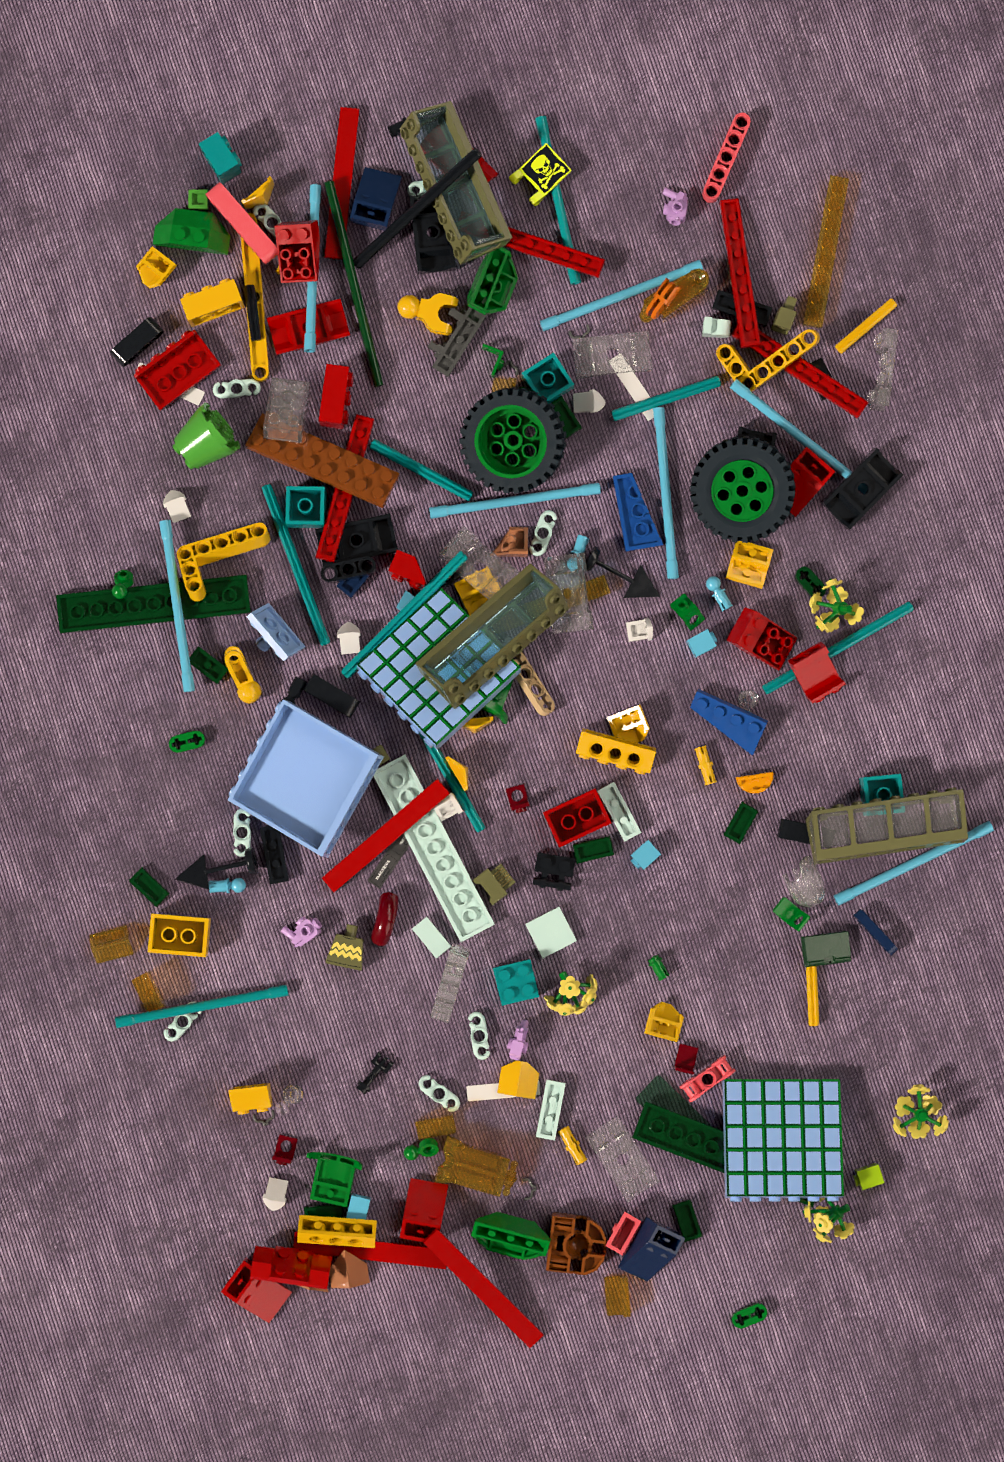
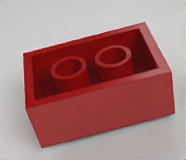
M326 364L318 420L322 427L344 429V424H348L349 413L346 407L351 404L349 387H353L354 376L347 366Z
M596 788L543 812L559 848L611 824Z

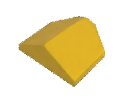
M270 176L251 195L241 200L245 209H251L258 205H268L274 187L273 179Z
M153 246L136 265L142 283L150 289L161 286L177 266Z
M640 704L607 717L614 737L636 743L645 740L650 729Z
M493 716L471 718L462 728L476 734L494 721Z
M447 756L445 759L464 791H467L468 767Z
M659 1002L650 1009L644 1034L678 1042L684 1017L671 1004Z
M516 1060L501 1067L497 1093L535 1099L539 1072L528 1062Z

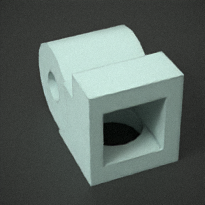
M704 317L702 337H730V320Z

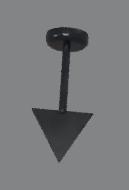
M596 546L593 547L583 565V570L590 571L597 564L630 582L631 584L623 598L660 597L641 565L632 579L599 561L598 558L601 550Z
M252 847L247 848L244 854V861L207 869L205 855L203 854L175 880L210 890L207 875L209 873L246 865L250 874H258L256 855Z

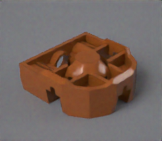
M552 1212L549 1236L551 1241L548 1248L545 1270L577 1275H587L597 1271L606 1257L607 1246L605 1245L608 1242L602 1226L589 1216ZM576 1218L586 1220L585 1231L574 1230ZM558 1235L565 1236L562 1243L563 1251L556 1250ZM593 1243L604 1244L603 1253L592 1252ZM584 1248L587 1249L586 1254L581 1256L580 1251ZM571 1259L582 1260L580 1270L570 1269Z

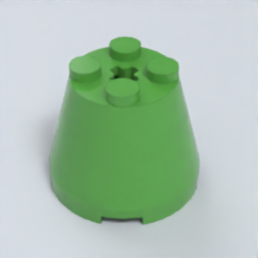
M206 402L197 408L174 438V450L179 455H183L186 459V465L191 470L193 468H201L232 455L241 448L240 442H235L234 431L217 410L209 409L210 405Z

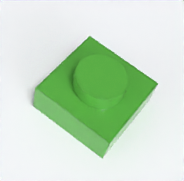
M188 190V209L208 210V198L205 195L208 190Z

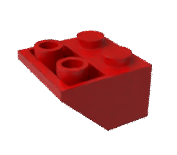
M397 550L388 570L392 579L400 583L403 580L407 581L410 587L418 590L421 587L424 588L426 581L415 556Z

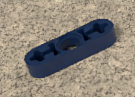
M859 909L853 915L890 956L898 950L895 944L863 910Z

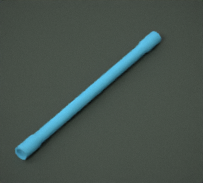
M312 184L310 185L309 199L310 221L318 220L319 226L321 185ZM317 281L307 282L306 333L304 335V352L313 353L316 350Z
M700 260L691 262L666 274L559 315H553L540 320V325L543 332L572 319L656 288L662 284L665 278H668L669 282L703 271V266Z
M735 379L729 387L731 390L746 399L802 445L807 446L841 476L846 478L852 472L752 393L738 379ZM861 483L858 486V490L863 494L866 493L868 490L867 485Z
M664 407L653 408L660 474L667 556V579L679 578L674 538L665 433Z
M598 482L551 491L449 506L429 507L430 518L433 519L453 514L575 496L601 494Z
M171 520L159 521L164 545L182 671L183 691L191 692L195 691L184 624L172 540Z
M987 821L968 831V839L964 843L937 846L861 884L833 895L838 906L846 903L874 887L976 838L993 832V826L990 821Z

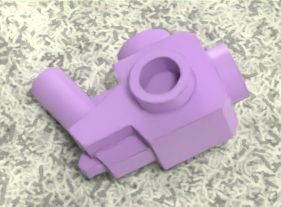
M665 187L663 195L672 200L668 204H664L663 215H666V219L670 224L678 226L686 220L688 197L686 193L681 191L677 193Z
M304 916L296 922L297 926L295 928L297 930L294 932L286 926L281 930V933L290 938L297 948L312 941L321 934L320 928L322 925L317 918L306 919Z
M526 1019L521 1021L520 1026L517 1025L514 1038L510 1037L507 1049H510L509 1058L513 1060H520L522 1053L526 1054L529 1043L525 1041L529 1022Z

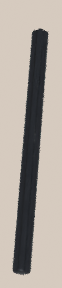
M473 148L353 259L354 266L361 268L480 159L482 157L481 152L477 148Z

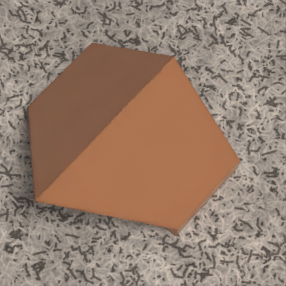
M509 527V531L490 556L528 557V527Z
M344 1250L330 1268L331 1288H353L370 1283L367 1263Z

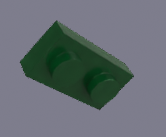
M199 646L189 657L190 664L217 685L229 671L227 667Z

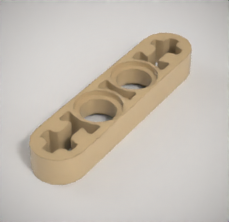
M523 652L516 655L517 659L514 661L518 665H522L520 666L521 670L527 671L528 678H524L521 673L515 678L536 711L542 716H547L555 709L554 701ZM532 686L537 687L538 695L532 692Z

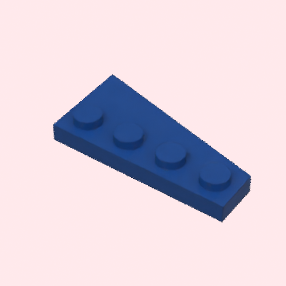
M633 474L613 476L625 552L663 546V542L659 537Z
M700 689L697 690L690 706L696 713L753 756L768 720Z

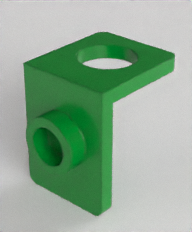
M483 344V350L499 356L491 374V377L494 378L497 370L501 371L504 360L502 358L504 351Z
M682 594L670 604V607L680 616L690 631L705 620L698 607L685 594ZM698 615L697 620L694 623H690V619Z
M783 897L773 909V912L798 932L810 919L808 914L800 910L786 897ZM803 916L801 923L796 925L798 918Z

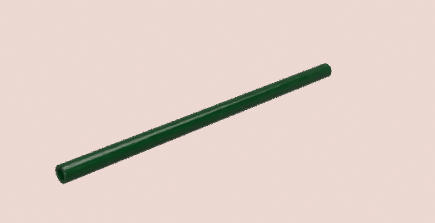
M328 181L324 184L374 387H380L384 384L334 181Z

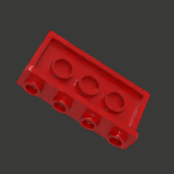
M195 330L186 331L182 334V339L176 343L175 341L170 343L166 347V351L162 354L157 353L150 359V363L146 366L143 364L135 370L136 373L133 376L160 411L221 366Z

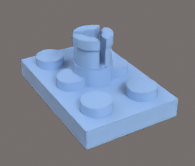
M269 603L247 616L250 624L262 635L256 640L260 650L266 652L272 647L275 654L285 661L306 647Z

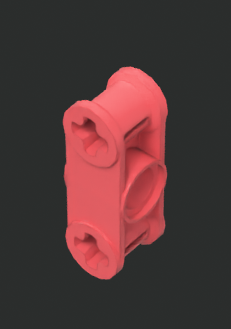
M723 1055L700 1073L686 1080L679 1087L688 1095L689 1102H693L714 1085L728 1078L736 1070L731 1068L726 1060V1056ZM705 1074H711L713 1080L711 1083L706 1084L702 1081V1077Z

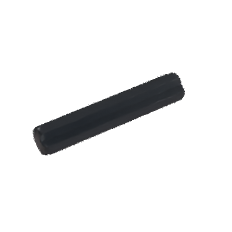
M246 285L244 289L250 336L252 341H260L261 331L255 286Z

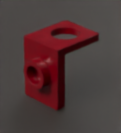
M524 784L507 788L506 793L511 811L515 810L516 814L527 811L526 807H529L530 804ZM513 791H521L523 798L520 801H514L511 797Z
M680 1043L673 1069L694 1075L693 1069L698 1048Z
M280 1134L272 1160H276V1163L287 1166V1163L291 1164L298 1139ZM285 1140L290 1141L292 1144V1148L288 1152L281 1149V1143Z

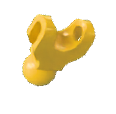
M443 293L435 294L430 299L421 298V300L413 295H405L399 300L397 309L399 314L406 319L417 317L416 320L422 321L431 333L448 336L452 334V326L439 319L438 311L442 308H455L459 300L454 296Z
M229 646L224 653L225 663L238 688V697L244 703H255L261 696V686L254 681L241 649L238 646ZM237 656L238 659L233 661L230 657Z

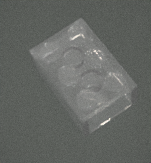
M272 377L263 424L264 438L302 443L310 397V382Z

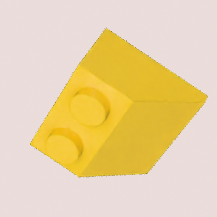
M270 1083L231 1087L228 1090L232 1111H238V1115L248 1114L249 1110L257 1109V1112L269 1111L268 1108L273 1106Z

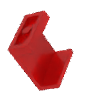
M821 641L787 660L803 692L812 704L821 702L825 699V696L838 692L842 686L846 685L839 677L830 660L827 647Z

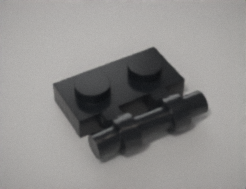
M538 852L535 871L542 872L541 878L534 877L532 885H538L544 889L550 887L556 888L557 891H570L572 883L564 882L565 876L573 877L575 858ZM548 874L559 875L558 881L547 879Z

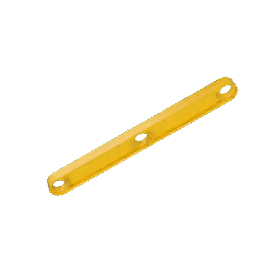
M248 213L249 216H250V217L255 221V223L257 224V219H256V217H255L253 214ZM241 237L245 286L254 285L255 292L260 295V299L257 301L261 331L260 341L251 340L247 313L251 372L256 381L264 382L269 377V361L261 261ZM258 368H264L266 374L264 377L258 378L255 375V371Z

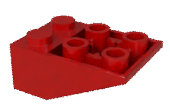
M318 220L281 222L275 225L281 283L318 281L320 251Z
M807 446L790 465L796 487L795 498L790 511L794 517L802 511L835 473L830 466Z
M745 607L726 641L779 671L795 644L797 637L756 610Z
M410 1178L400 1238L423 1242L436 1228L439 1231L441 1230L448 1184Z
M245 1258L226 1283L221 1293L244 1309L270 1323L292 1291L281 1283L250 1279L252 1261Z

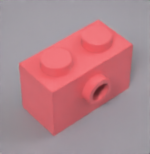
M624 1212L620 1221L613 1226L611 1230L612 1235L605 1246L624 1256L643 1222Z

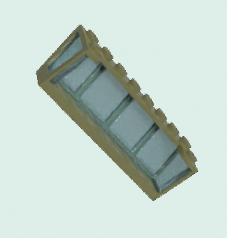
M451 101L412 111L400 127L401 137L408 146V153L415 162L416 171L420 174L426 191L473 149ZM478 160L431 203L436 209L438 220L444 227L446 238L451 243L454 256L458 259L460 265L501 248L512 239Z
M530 563L415 664L424 678L456 709L500 669L505 667L517 654H520L525 647L535 641L558 618L563 616L569 610V607L560 588Z

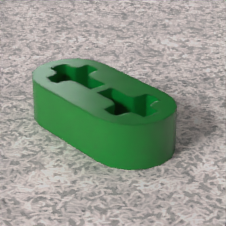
M192 731L173 736L169 741V747L173 752L181 753L202 747L206 740L202 732ZM195 734L202 738L198 745L195 742L189 743L188 741L193 739ZM176 739L181 742L186 741V744L181 745L179 750L177 747H173Z
M762 1303L751 1304L736 1310L731 1317L732 1323L740 1329L763 1321L767 1317V1309ZM756 1307H759L760 1310L763 1309L761 1312L762 1316L760 1317L757 1314L752 1316L750 1314L756 1311ZM741 1314L742 1317L748 1315L749 1317L743 1319L744 1323L740 1324L735 1322L738 1319L737 1315Z

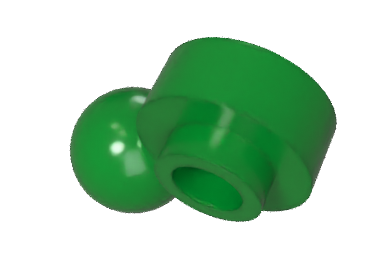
M120 570L115 573V585L112 588V594L115 598L122 599L127 595V588L131 587L134 583L132 572Z
M425 1138L419 1143V1147L408 1145L404 1149V1156L408 1160H415L419 1154L424 1157L434 1156L439 1151L438 1142L432 1138Z

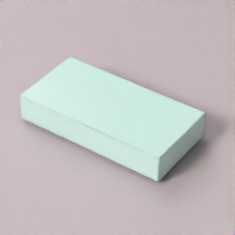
M428 917L412 928L435 958H438L451 947Z

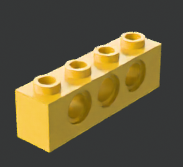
M582 728L576 754H579V757L583 759H590V757L598 759L597 762L602 764H616V767L626 770L627 767L635 769L634 772L645 775L651 772L656 748ZM598 743L602 746V750L596 752L592 749V745ZM614 748L619 749L621 752L617 757L612 756L610 753ZM635 753L639 756V760L633 762L629 759V755Z
M299 1215L297 1243L375 1248L377 1220Z

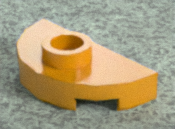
M774 772L735 777L742 790L758 794L765 791L771 785Z

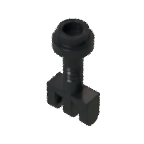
M378 1052L371 1061L375 1067L369 1073L370 1075L363 1082L359 1080L357 1083L358 1086L356 1088L364 1094L372 1090L369 1086L381 1071L386 1074L394 1064V1062L390 1061L387 1067L383 1065L388 1059L386 1056L381 1062L378 1061L382 1055L381 1052Z

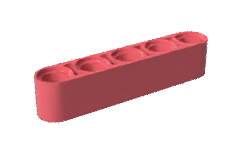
M738 113L734 117L703 189L702 196L707 203H714L718 200L750 126L751 120L746 113ZM738 120L745 121L746 126L739 127L736 122ZM736 137L739 143L731 144L729 138ZM727 154L731 157V161L725 162L721 156ZM719 171L723 173L724 178L717 179L714 173ZM708 189H714L716 191V195L709 196L706 191Z
M220 182L205 194L265 265L278 255L275 244Z

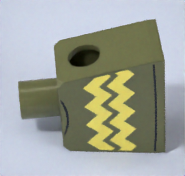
M347 924L345 935L336 934L325 963L359 971L362 970L364 939L356 937L358 926Z

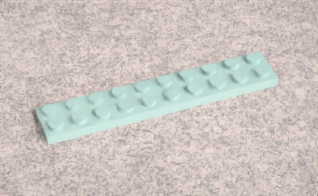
M406 755L378 768L374 774V778L394 816L424 791ZM433 808L408 829L404 835L460 942L495 924Z

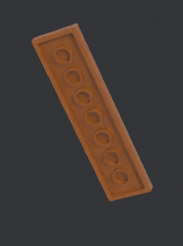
M263 413L245 444V447L253 452L381 508H384L400 476L394 470Z

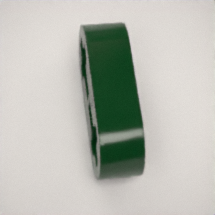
M801 567L796 571V581L809 596H813L812 591L814 590L810 585L811 583L816 587H821V597L825 594L826 589H822L825 586L824 583L810 568ZM800 571L803 573L808 572L807 578L810 580L809 583L806 579L801 580L799 578L801 576Z

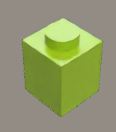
M877 1163L854 1170L856 1174L853 1175L856 1187L860 1186L862 1190L885 1183Z

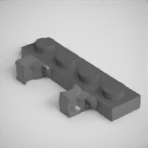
M471 307L467 311L462 309L461 312L451 308L448 316H452L457 321L455 324L457 327L447 343L444 342L443 345L434 343L433 340L429 343L428 348L435 352L434 357L437 358L432 368L449 377L487 315Z

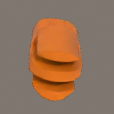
M665 278L653 295L654 298L646 309V315H651L652 319H657L663 310L670 306L682 288L676 286L673 282L669 283V279Z

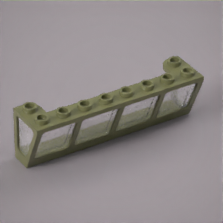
M956 787L939 793L938 790L928 791L926 795L912 793L905 798L893 796L885 801L878 798L870 800V803L865 804L862 801L851 803V806L837 804L832 806L831 809H825V807L814 808L805 820L814 865L964 843L968 839L963 789L957 790Z

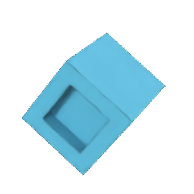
M708 629L686 641L695 658L717 646L715 644L717 642L716 636L713 632L709 633Z
M647 840L630 856L633 858L631 860L633 865L637 869L641 867L644 870L661 854Z
M352 1193L346 1218L366 1220L371 1197Z

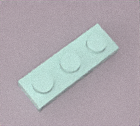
M615 782L597 791L624 842L642 833Z
M546 1080L536 1137L555 1141L566 1083Z

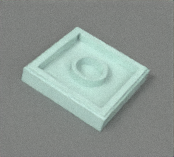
M560 907L525 924L542 958L577 941Z

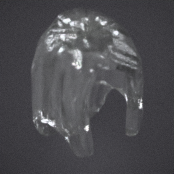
M805 856L799 863L800 872L796 868L792 869L796 880L790 882L786 873L783 875V879L791 897L797 904L803 907H815L824 901L825 887L812 857Z

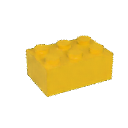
M230 278L220 281L219 285L214 287L212 285L205 286L201 289L202 291L195 294L194 292L186 293L183 295L184 298L180 299L191 327L245 308L234 279L230 280Z
M152 913L148 952L208 957L211 918Z

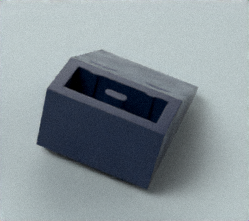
M365 167L350 215L351 223L383 231L386 230L390 225L402 176Z
M645 1217L618 1268L648 1281L677 1255L685 1237L675 1230L649 1217Z

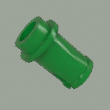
M655 955L648 960V965L653 968L660 981L670 974L661 961L662 957L659 958L658 955Z

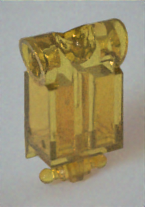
M691 270L688 274L673 281L676 286L682 289L670 306L666 307L661 313L660 318L663 322L668 321L707 292L709 277L704 270ZM655 292L643 300L640 320L644 323L654 320L651 318V315H646V309L653 300Z
M447 1135L443 1148L445 1161L438 1166L434 1182L454 1183L500 1197L504 1184L503 1195L508 1196L510 1194V1188L517 1181V1173L515 1171L518 1166L517 1161L513 1160L510 1163V1159L504 1157L503 1154L464 1144L458 1139Z

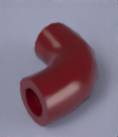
M386 892L380 896L377 917L371 934L372 942L378 946L388 944L394 928L399 902L398 896L394 893Z

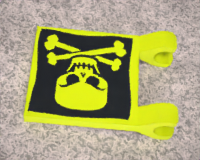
M545 143L525 164L509 176V180L513 184H517L525 176L538 190L529 199L533 206H537L572 170Z

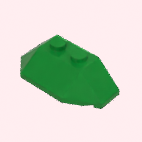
M175 208L155 226L153 245L228 255L231 236L214 213Z
M501 247L486 254L468 293V306L484 315L505 311L515 288L518 277L509 250Z
M501 1212L477 1218L471 1234L486 1250L522 1260L546 1256L551 1241L534 1221Z

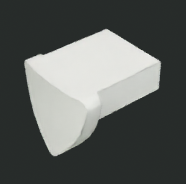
M594 389L589 390V392L573 394L574 413L598 412L604 407L605 400Z
M171 490L163 501V505L165 508L167 507L173 523L191 517L185 502V495L176 490Z
M648 617L644 618V620L626 623L629 642L644 639L652 640L653 627Z
M351 622L342 625L337 632V638L340 639L341 655L360 652V630Z
M452 792L434 807L441 822L456 813L461 814L463 812L456 796Z
M269 1177L266 1194H263V1201L270 1210L275 1211L285 1205L288 1181Z

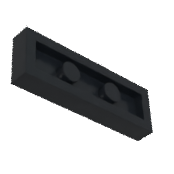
M718 290L712 309L736 317L733 294ZM755 302L757 322L759 325L766 327L773 307Z
M271 826L261 827L260 833L270 884L289 881L281 832Z

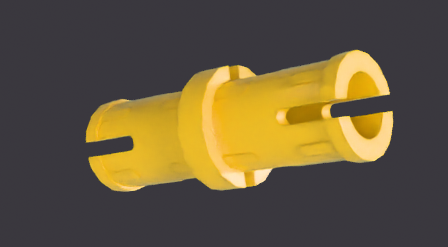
M706 745L695 748L694 750L699 761L698 768L702 771L705 785L717 782L712 769L713 762H710Z
M569 1126L559 1130L558 1133L566 1145L565 1149L570 1152L576 1165L585 1162L587 1158L579 1146L580 1142L575 1139Z

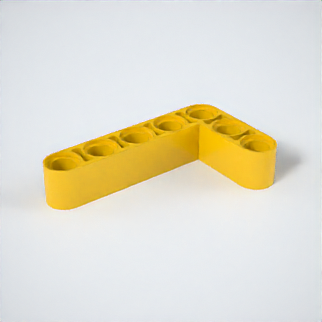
M813 329L803 331L752 370L731 344L720 345L717 348L716 355L734 381L738 379L744 384L747 378L751 379L753 385L750 391L753 392L815 347L820 341V335ZM808 333H812L815 336L814 342L811 344L806 341ZM793 344L799 347V352L796 355H793L790 351ZM725 347L729 348L731 351V354L728 358H725L722 355V351ZM777 356H781L784 360L780 367L775 364ZM735 363H739L742 367L741 372L738 374L733 370ZM762 367L768 370V375L765 378L761 377L759 373Z
M260 522L181 546L177 550V558L185 588L193 601H201L206 596V589L199 566L268 545L271 539L266 525Z

